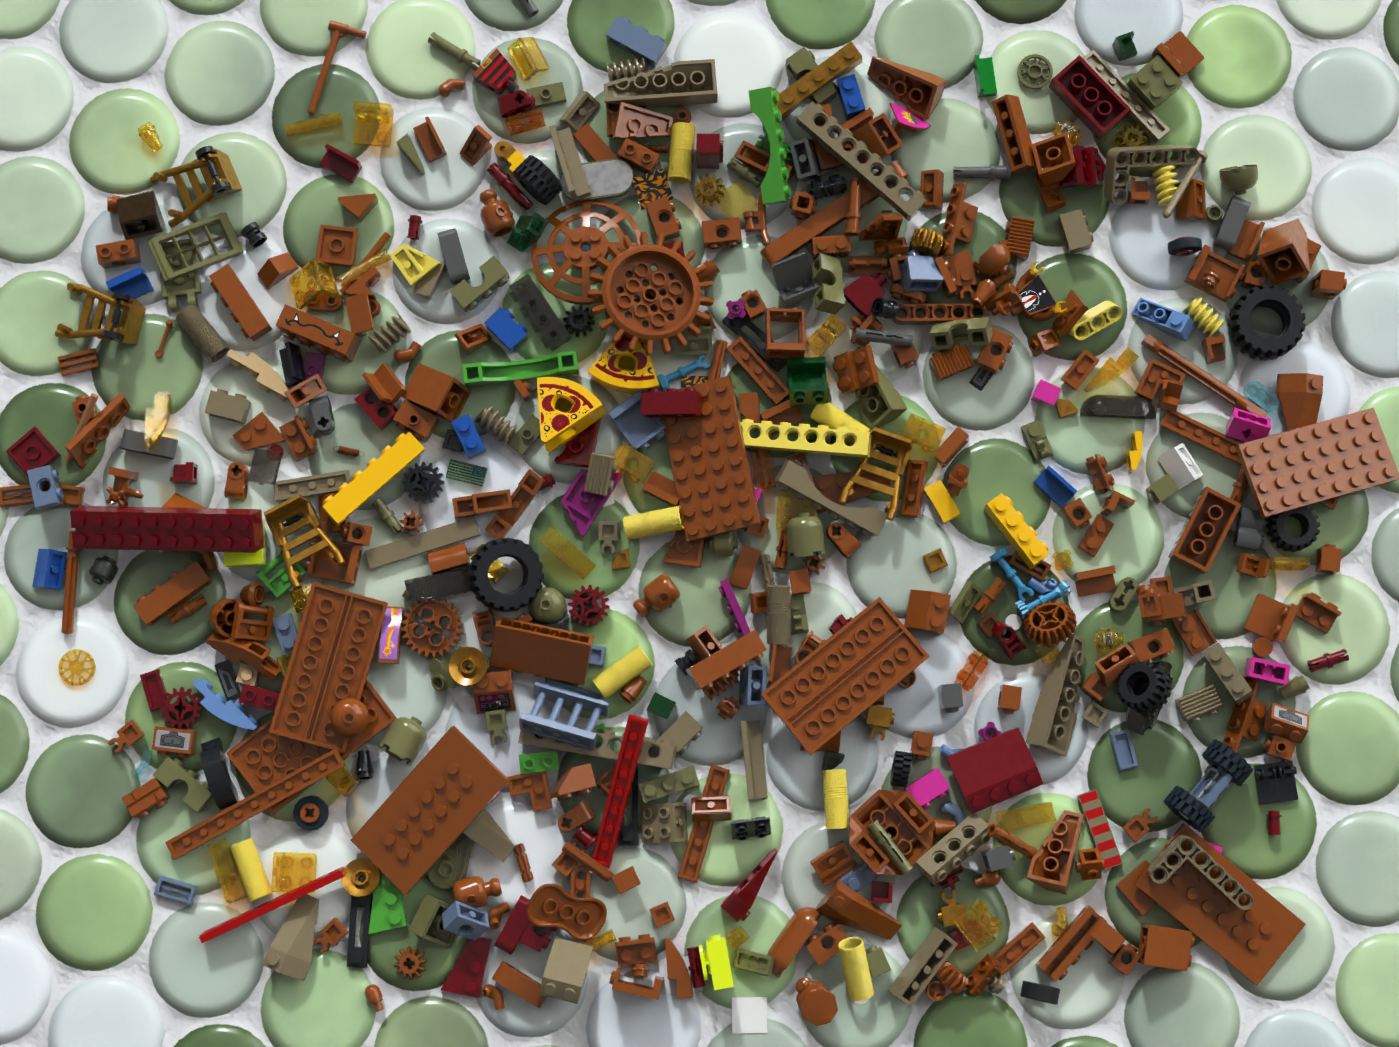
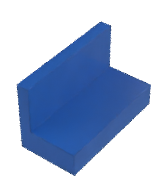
M141 266L106 282L108 289L112 292L128 294L134 299L154 291L145 270Z
M1050 466L1033 482L1060 508L1077 492L1074 487Z
M39 549L32 587L61 590L67 552Z

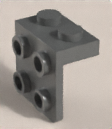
M805 252L774 263L771 266L779 295L786 306L814 297V294L820 288L817 281L813 279L809 258Z

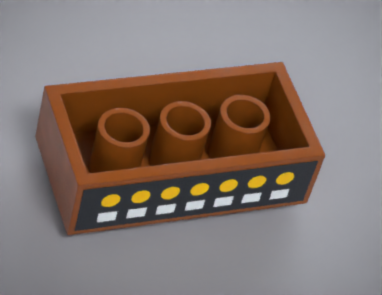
M1209 487L1202 489L1168 557L1202 575L1207 573L1242 504Z

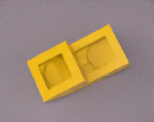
M1135 431L1131 434L1133 451H1129L1126 454L1128 473L1136 470L1142 452V431Z
M941 480L924 488L925 494L944 524L961 515Z

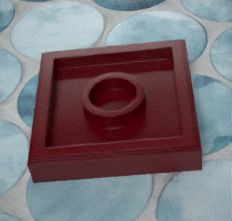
M35 426L6 450L7 454L27 476V470L50 465L61 455Z

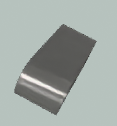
M1234 195L1232 196L1214 238V246L1229 252L1232 251L1251 202Z
M456 228L437 233L452 285L460 283L464 279L465 281L470 280Z
M124 429L120 449L174 459L178 440Z

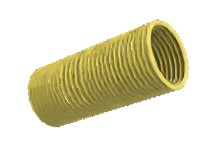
M677 122L672 125L667 176L670 182L680 184L691 182L696 129L693 124Z
M830 402L817 404L810 415V418L816 421V423L829 426V429L837 430V427L846 426L848 431H856V428L867 429V432L870 430V428L853 419V417L851 418L850 415L846 414V412L844 413L843 410ZM848 438L846 443L848 442L851 446L854 445L855 438Z
M678 505L667 509L663 508L642 514L624 516L623 526L627 539L634 540L641 537L645 538L651 535L684 530L680 511L681 507Z
M640 646L620 658L612 667L610 666V668L608 667V669L598 674L592 681L604 698L607 699L610 695L612 696L613 693L624 687V685L634 680L635 677L645 672L653 664Z
M846 769L822 771L826 830L849 828L850 815L848 811L849 799L847 795L848 788H846L848 787Z
M253 838L230 846L231 854L238 868L237 870H239L238 872L249 902L273 893L263 868V863L259 859L260 856Z
M858 937L846 938L839 943L838 947L849 998L857 1002L865 1001L873 996L874 990L864 943Z

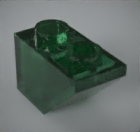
M523 210L507 244L520 252H524L541 237L548 220L534 211Z

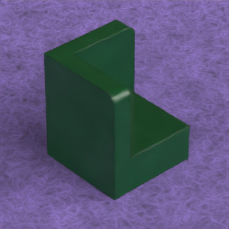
M1133 31L1116 37L1112 44L1119 61L1136 56L1138 53L1132 40L1134 37Z
M655 692L647 707V711L668 719L676 702Z

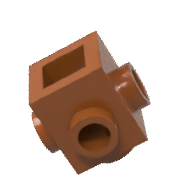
M796 191L795 198L791 197L789 208L792 209L791 215L798 220H805L811 214L814 215L817 206L814 203L815 196L808 192Z
M1098 848L1078 850V861H1075L1076 872L1080 873L1082 881L1101 879L1102 870H1105L1104 859L1100 857Z

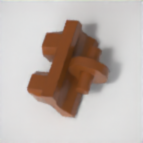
M1011 283L1004 285L1002 292H996L983 306L988 308L994 316L999 313L1002 316H1006L1009 314L1010 307L1022 301V296L1016 292V288Z
M863 314L858 318L855 316L850 318V321L853 323L849 327L851 331H854L856 327L880 331L883 327L877 316L873 314L864 323L862 321L866 317ZM855 333L851 336L850 340L853 344L857 342L862 347L867 346L870 342L855 340Z
M957 464L954 466L952 473L949 472L947 482H949L947 493L959 496L961 488L966 489L968 484L967 477L969 475V469L966 465Z

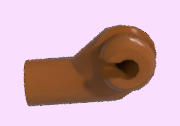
M413 341L409 349L396 350L394 358L398 362L412 361L421 345Z
M507 901L490 910L488 920L491 929H498L502 914L511 910Z
M491 984L482 987L481 994L494 1000L495 1010L505 1008L502 991Z

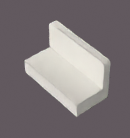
M1183 443L1158 458L1166 473L1171 476L1179 487V490L1203 476L1200 468Z

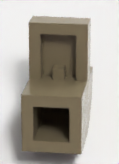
M1212 580L1174 589L1175 594H1184L1186 607L1216 600Z

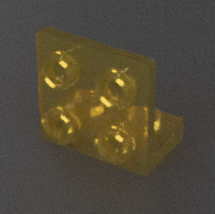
M353 101V110L355 112L353 143L357 145L390 147L394 115L391 104Z
M315 258L289 279L298 309L304 308L320 293L332 298L339 295L331 265Z
M778 491L776 530H787L788 521L791 518L798 517L800 512H809V516H815V508L811 506L812 502L807 499L805 501L798 499L794 496L796 493L792 491Z
M274 852L271 892H289L315 880L317 854Z
M978 897L967 910L953 919L955 925L976 952H979L993 942L1002 930L1000 920L989 912L988 905Z

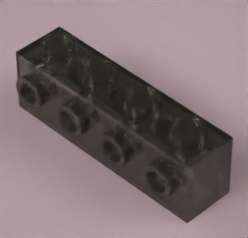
M529 274L509 286L511 290L509 295L515 303L517 301L522 307L519 309L524 317L527 318L529 316L532 321L530 323L535 333L539 332L543 338L540 340L546 349L550 347L553 352L571 340L570 334Z

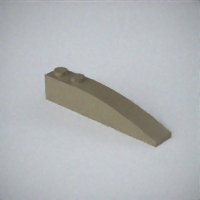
M715 59L677 61L663 68H654L653 71L647 73L641 72L637 76L625 77L603 84L605 103L610 104L624 102L636 106H682L717 103L718 97Z
M1072 634V638H1068L1049 671L1036 703L1026 743L1031 746L1062 756H1067L1077 719V713L1074 712L1075 702H1079V695L1076 694L1077 683H1081L1079 666L1083 665L1085 639L1075 634Z
M485 808L463 832L502 862L507 859L515 848V845Z

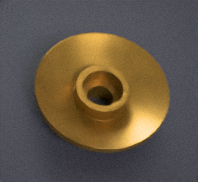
M462 647L451 656L448 665L449 673L453 680L461 685H474L485 676L487 660L480 650L474 647ZM469 663L473 666L471 670L466 669Z
M360 858L351 861L345 867L347 874L341 878L342 886L348 894L354 897H365L374 892L378 887L380 871L371 860ZM361 877H365L364 882H359Z

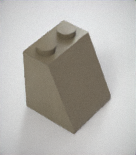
M555 937L539 994L578 1004L593 947Z

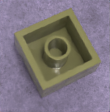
M1157 55L1134 74L1127 82V85L1154 111L1179 90L1183 82Z

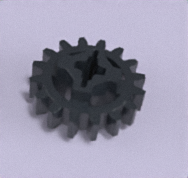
M422 461L421 466L415 463L414 469L409 467L410 473H404L407 480L402 481L404 485H407L404 491L410 492L408 497L412 498L415 496L414 501L418 502L421 499L423 504L426 503V499L433 502V496L439 498L437 492H443L444 490L440 485L445 484L443 480H440L444 475L442 473L437 474L440 469L438 467L433 469L432 463L426 466L424 461ZM423 471H430L433 474L426 475ZM416 474L415 481L412 482V478ZM421 476L427 481V490L421 485ZM436 483L434 490L431 491L433 484ZM421 490L425 495L417 494L414 491Z

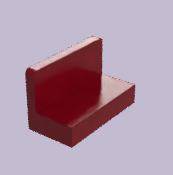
M326 144L327 152L320 165L354 183L362 169L360 162Z

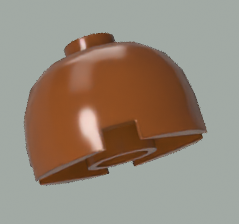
M1002 239L998 242L999 246L995 243L979 257V263L976 261L973 263V266L981 274L993 276L998 273L1002 275L1008 269L1007 264L1011 259V253Z
M225 598L219 600L210 610L209 621L211 627L215 632L224 637H231L235 603H243L237 599ZM244 613L243 619H247L248 615Z
M342 699L331 710V726L342 736L352 737L359 735L368 725V709L358 699Z

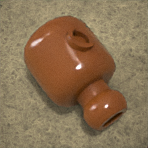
M493 189L483 191L480 194V201L485 206L481 209L480 217L487 233L492 237L508 234L513 230L515 220L507 202L497 200V193Z
M662 574L644 587V598L636 600L633 603V607L641 617L646 616L652 608L660 613L666 608L672 607L673 603L679 599L680 591L669 576Z
M473 876L458 880L453 884L455 901L475 908L486 906L488 904V896L497 897L502 894L498 878H492L489 882L484 883L483 878L480 876Z

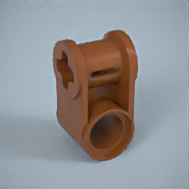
M234 462L228 467L224 491L225 498L246 499L249 470L245 465ZM235 470H242V472L238 473V475L235 474Z
M832 523L827 528V538L846 559L861 547L860 542L841 523ZM832 528L834 530L839 529L838 535L833 536L831 534L833 532Z
M489 608L488 611L476 613V611L472 612L479 641L484 646L491 647L495 631L492 609ZM485 633H492V639L490 641H483V635Z
M811 630L795 654V664L797 665L800 662L798 659L799 654H806L808 656L826 640H821Z
M584 800L563 814L558 820V826L563 832L569 833L579 826L586 824L595 818L596 815L588 802ZM565 818L572 820L570 828L562 827Z

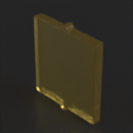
M742 179L714 196V199L721 207V212H724L728 218L740 217L743 215V212L749 211L758 205V202L751 194V189L746 187Z

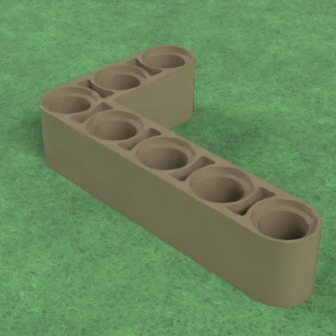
M1187 144L1111 148L1106 156L1104 197L1115 205H1122L1126 202L1130 167L1189 165L1198 161L1200 153L1198 149ZM1155 152V156L1151 160L1152 154ZM1138 153L1136 160H1134L1135 154ZM1120 154V159L1116 161L1117 156ZM1118 192L1117 197L1114 199V194Z
M1187 835L1176 837L1147 869L1149 878L1155 883L1162 884L1188 860L1237 907L1242 910H1248L1253 906L1254 899L1252 895ZM1184 840H1189L1190 844L1187 849H1181V843ZM1174 854L1176 856L1175 862L1167 863L1168 856ZM1198 854L1204 855L1201 863H1196L1195 861ZM1215 867L1218 868L1217 875L1211 877L1210 870ZM1156 869H1162V875L1159 878H1154L1153 876ZM1232 881V888L1225 890V883ZM1246 895V902L1239 904L1240 896Z

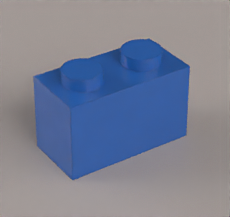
M855 74L836 79L838 97L847 121L865 111L866 108Z
M500 307L484 323L493 335L513 353L528 339L526 334L528 330L521 323L517 324L513 320L515 317L508 309L504 311Z
M469 414L452 421V425L469 459L487 452Z

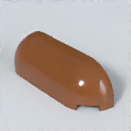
M805 907L796 911L769 949L767 955L775 957L772 973L779 978L782 972L786 970L823 915L815 910V908Z

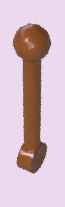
M172 320L166 321V329L160 347L155 352V356L158 358L163 356L162 350L169 329L173 326Z

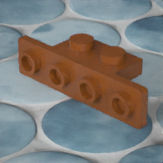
M966 183L954 184L951 189V197L943 226V245L938 254L940 257L952 255L955 240L965 244L971 243L978 207L964 202Z
M1244 678L1253 690L1254 695L1239 705L1237 702L1235 703L1223 740V744L1232 748L1236 753L1242 737L1256 742L1268 706L1254 699L1259 685V680Z

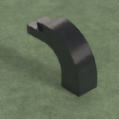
M219 737L201 743V762L212 796L220 810L228 808L238 802V795L226 767L222 741Z

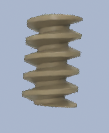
M644 58L641 59V64H639L637 59H634L633 65L630 60H627L626 66H624L622 61H619L618 67L615 62H612L611 68L607 64L609 82L625 77L637 76L641 72L646 73Z
M399 314V318L392 316L393 323L386 321L387 328L380 326L381 333L375 330V338L371 335L368 336L379 351L383 350L387 353V345L393 348V340L399 343V335L405 338L404 331L411 333L410 327Z
M493 406L484 408L474 422H480L481 428L486 427L485 431L487 433L492 431L491 436L493 438L498 436L497 440L499 442L504 441L503 445L506 446L516 433L517 425L515 424L510 427L511 420L503 422L505 416L503 415L498 418L499 411L497 410L492 413Z

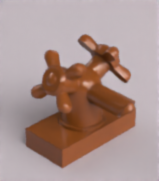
M109 467L108 474L114 475L115 479L113 490L111 487L106 489L110 493L109 498L106 500L107 504L111 503L114 505L118 503L119 506L124 505L128 507L127 497L143 499L144 495L139 490L128 488L130 480L138 479V472Z

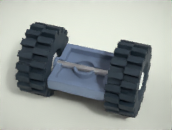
M1216 739L1213 740L1202 754L1204 760L1211 765V768L1189 793L1183 788L1175 786L1163 801L1181 820L1201 833L1204 832L1215 818V815L1208 808L1217 801L1218 795L1229 787L1230 781L1238 786H1242L1253 772L1251 765L1241 755Z

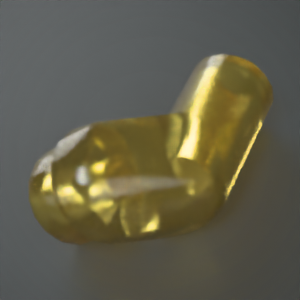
M1066 907L1056 908L1057 919L1051 927L1054 936H1061L1068 927Z

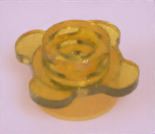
M1069 550L1053 553L1052 558L1054 559L1056 570L1060 571L1062 568L1073 567L1074 563L1071 561V552Z

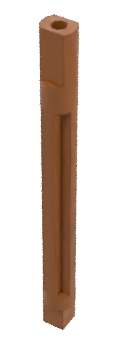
M1147 334L1141 342L1150 351L1234 407L1266 417L1268 412L1150 334Z

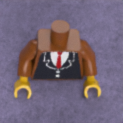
M1039 261L1031 265V269L1020 277L1015 287L1016 292L1022 296V301L1009 308V312L1013 317L1023 313L1026 319L1047 321L1057 316L1059 312L1066 313L1068 311V308L1061 310V305L1066 302L1059 301L1056 303L1040 275H1036V273L1044 270V267L1040 268V270L1036 269L1035 266Z

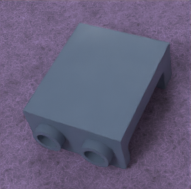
M640 391L609 412V417L636 453L639 450L643 452L649 448V443L654 439L658 441L666 434L665 429H667L659 418H646L640 415Z

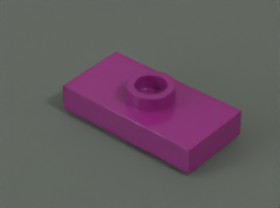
M306 351L304 361L306 380L316 374L322 380L325 354Z

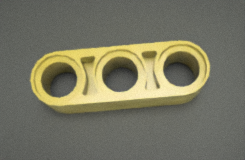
M1104 301L1086 311L1068 334L1078 340H1084L1118 321L1122 316V309L1111 301Z

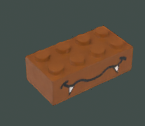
M286 304L276 323V326L280 329L279 332L285 338L292 341L296 338L300 341V344L309 348L314 346L318 349L317 351L325 355L331 353L337 360L346 362V360L352 362L361 342L355 333Z

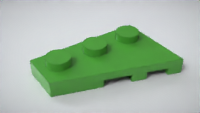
M380 871L379 885L373 893L368 934L408 926L401 891L382 871Z

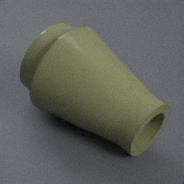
M1303 675L1294 677L1287 685L1278 690L1285 700L1289 697L1304 694L1310 688Z

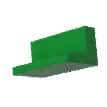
M975 55L973 68L978 98L997 95L992 57L980 59L979 55Z

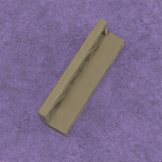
M554 125L549 126L564 178L573 201L590 196L591 192L570 127L557 131Z
M760 720L740 721L748 800L768 798Z

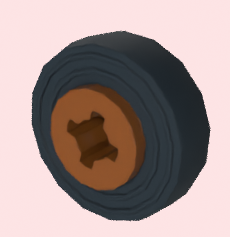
M313 795L301 798L293 810L294 820L297 825L309 831L322 827L329 815L328 806L325 801Z

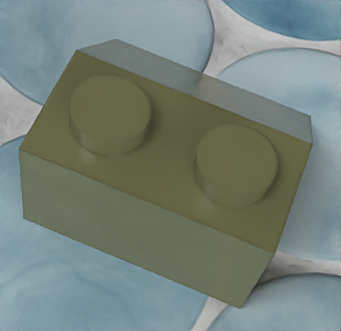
M425 894L409 930L421 938L450 948L456 934L444 930L442 913L451 904Z

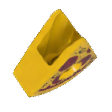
M625 335L616 344L611 343L587 371L593 380L613 391L635 394L638 391L648 392V389L660 390L650 356H646V344L637 341L635 350L632 353L628 352L631 338Z
M558 377L537 378L540 436L548 452L555 451L606 414L603 404L582 385Z

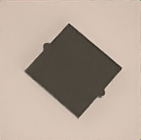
M269 448L266 450L255 449L248 481L256 482L260 485H275L283 453L272 451Z

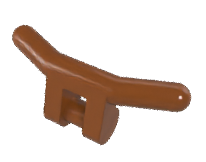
M760 192L758 195V211L743 212V217L746 219L744 227L745 232L760 231L763 244L766 247L771 242L767 231L766 205L763 204ZM753 219H759V224H754Z

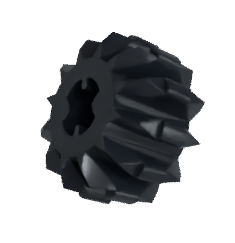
M579 305L578 310H576L572 306V313L568 310L565 312L568 317L563 318V322L566 323L564 328L569 329L568 333L570 335L576 332V337L579 338L580 332H582L585 337L587 336L585 330L593 331L589 325H595V321L591 320L594 315L589 313L590 309L588 307L583 310L582 305ZM582 318L583 323L576 324L575 320H580Z

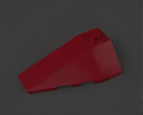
M775 848L720 904L737 922L740 919L744 921L750 915L748 910L752 907L778 852Z

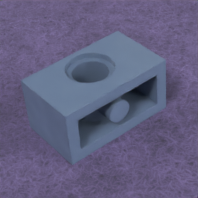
M47 465L27 470L35 508L43 510L63 505L64 493L62 488H59L58 480H60V475L57 469ZM50 483V489L44 492V485Z
M746 666L740 670L739 704L766 705L765 700L760 694L766 690L767 666Z
M455 901L442 913L444 930L474 941L490 928L486 911L459 901Z

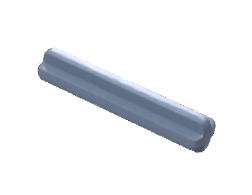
M548 678L546 683L555 688L594 699H602L600 694L562 681H555L552 678Z

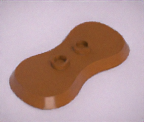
M544 884L533 893L527 906V917L533 925L561 928L579 941H587L594 938L602 929L607 916L606 906L601 900L592 897H574L557 884Z

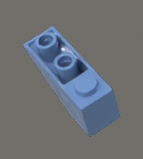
M1143 298L1139 299L1131 313L1133 316L1167 335L1185 342L1195 327L1190 316Z

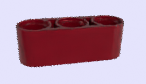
M522 895L519 897L494 944L495 947L510 955L514 952L529 923L527 906L530 899Z

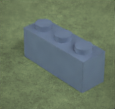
M617 16L606 34L608 42L640 60L644 58V62L653 67H656L666 50V42H664L665 40L662 37L649 34L647 29L642 26L637 27L625 17L620 18Z

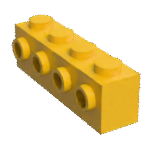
M1001 493L986 504L984 511L1031 570L1047 558L1049 549L1044 542L1038 540L1035 530L1031 526H1027L1021 512H1016L1012 506L1011 499Z

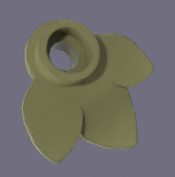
M451 657L445 658L442 662L436 658L431 660L430 671L433 675L431 683L435 690L445 691L448 688H456L459 685L449 673L448 665Z

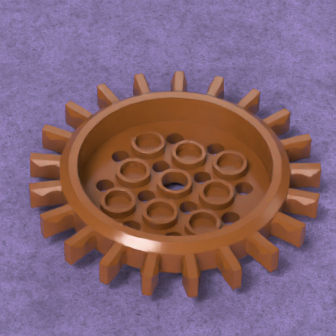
M641 232L639 239L641 245L633 246L631 239L626 235L622 240L626 250L622 253L613 244L608 246L607 250L614 258L611 263L602 257H598L596 260V264L605 269L606 272L605 275L591 272L589 280L601 284V290H588L587 298H601L602 305L591 309V315L605 312L608 319L600 324L599 330H606L609 326L613 325L618 330L612 339L614 344L619 342L623 335L631 338L628 352L632 353L637 346V341L646 343V356H651L654 349L653 343H661L662 350L667 355L671 351L668 340L673 338L676 339L682 349L685 348L687 341L682 335L685 330L689 331L696 338L701 333L692 324L693 319L695 318L707 323L710 318L709 315L698 310L699 305L712 306L714 303L713 298L701 297V290H708L713 286L712 281L699 282L697 275L705 272L706 264L699 265L693 269L689 262L693 260L696 251L693 249L685 257H682L677 253L681 247L682 240L680 239L673 243L672 249L664 247V233H660L656 239V245H652L647 242L646 232ZM651 266H656L657 270L653 271ZM625 273H631L632 277H626ZM672 275L674 279L670 280L667 276ZM646 281L649 286H643L642 282ZM621 288L623 293H618L616 289ZM652 291L655 294V298L652 300L647 299L645 292ZM659 291H664L665 295H660ZM633 298H639L640 302H635ZM676 300H681L682 304L678 305ZM650 307H656L657 311H651ZM629 313L631 318H626L625 314ZM671 315L674 320H668L667 316ZM643 322L648 324L647 328L642 326Z

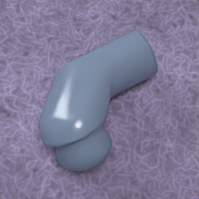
M945 802L940 805V812L952 815L957 826L964 820L958 805L951 802Z

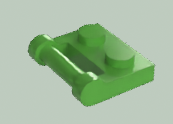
M282 550L266 567L256 572L257 576L277 598H280L292 587L287 575L286 566L281 568L270 579L267 577L272 570L284 561ZM299 563L293 565L294 571H298L302 577L307 574Z

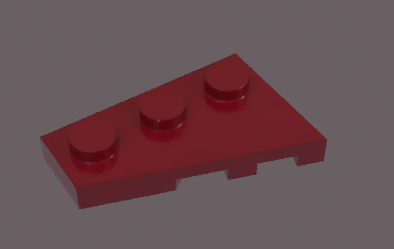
M479 937L476 941L469 940L442 986V991L475 998L480 997L492 939Z

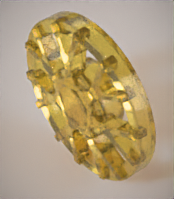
M79 649L65 653L58 666L61 678L66 683L75 686L89 682L94 676L96 669L93 657L88 652ZM72 653L75 655V660L73 661L69 658V655ZM81 653L86 655L83 661L79 660ZM64 661L70 663L69 668L62 667ZM91 662L92 668H85L84 663ZM69 670L71 675L66 678L64 673ZM84 671L90 674L87 679L81 675ZM74 675L79 676L78 683L73 682Z

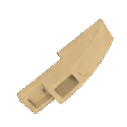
M230 349L227 356L231 359V364L238 368L241 366L247 368L246 372L257 377L256 381L260 384L259 388L268 393L270 390L275 392V397L284 402L288 400L284 393L289 390L288 386H286L284 380L267 362L252 352L246 358Z

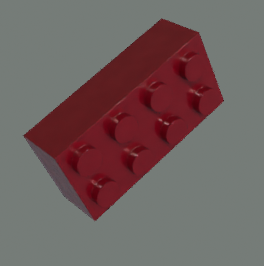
M1080 55L1057 74L1049 85V88L1099 140L1126 118L1131 110Z

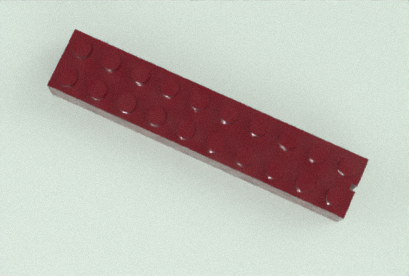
M79 506L70 511L71 528H75L72 531L73 549L256 553L264 548L261 509Z

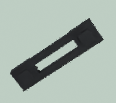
M726 316L722 320L730 330L739 337L741 336L777 372L787 363L789 358H765V351L741 330L746 325L765 342V333L746 316L729 319Z
M636 767L631 786L632 826H624L623 817L618 836V846H638V767Z
M372 893L365 897H354L351 895L346 967L367 968ZM357 908H364L362 947H355Z

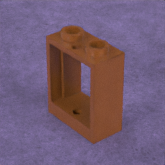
M767 308L765 314V358H804L805 310L798 308ZM771 322H798V343L771 342Z

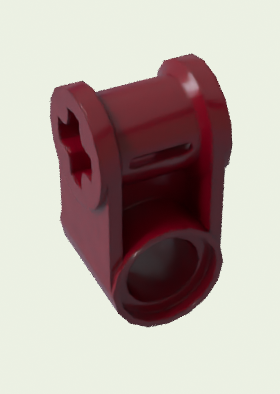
M522 90L502 95L497 99L502 118L514 117L517 114L531 110L535 106L534 96Z
M998 622L993 626V636L1010 660H1013L1014 656L1022 649H1027L1025 643L1012 627L1003 622ZM1006 629V634L1001 636L1002 631Z

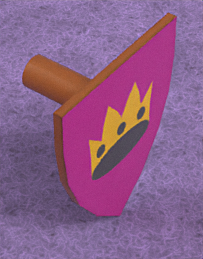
M889 103L897 120V124L894 127L897 135L900 134L902 129L915 133L917 129L924 130L931 127L921 117L899 105Z

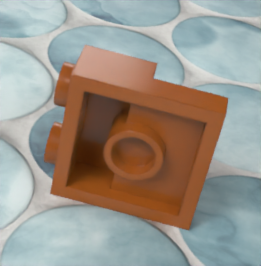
M864 346L855 351L845 352L833 357V369L839 379L837 387L842 394L854 393L880 383L871 346Z

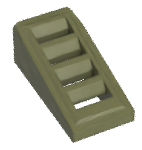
M406 134L397 141L398 148L420 175H423L425 171L410 135Z

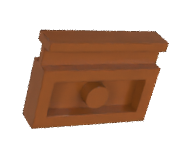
M1197 609L1188 613V617H1183V621L1172 623L1191 656L1217 642Z
M840 841L810 861L825 887L858 866L843 841Z

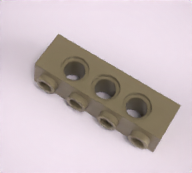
M976 813L970 814L916 861L919 872L933 885L943 881L952 870L957 869L967 857L972 856L982 844L990 840L991 836L987 835L989 825Z

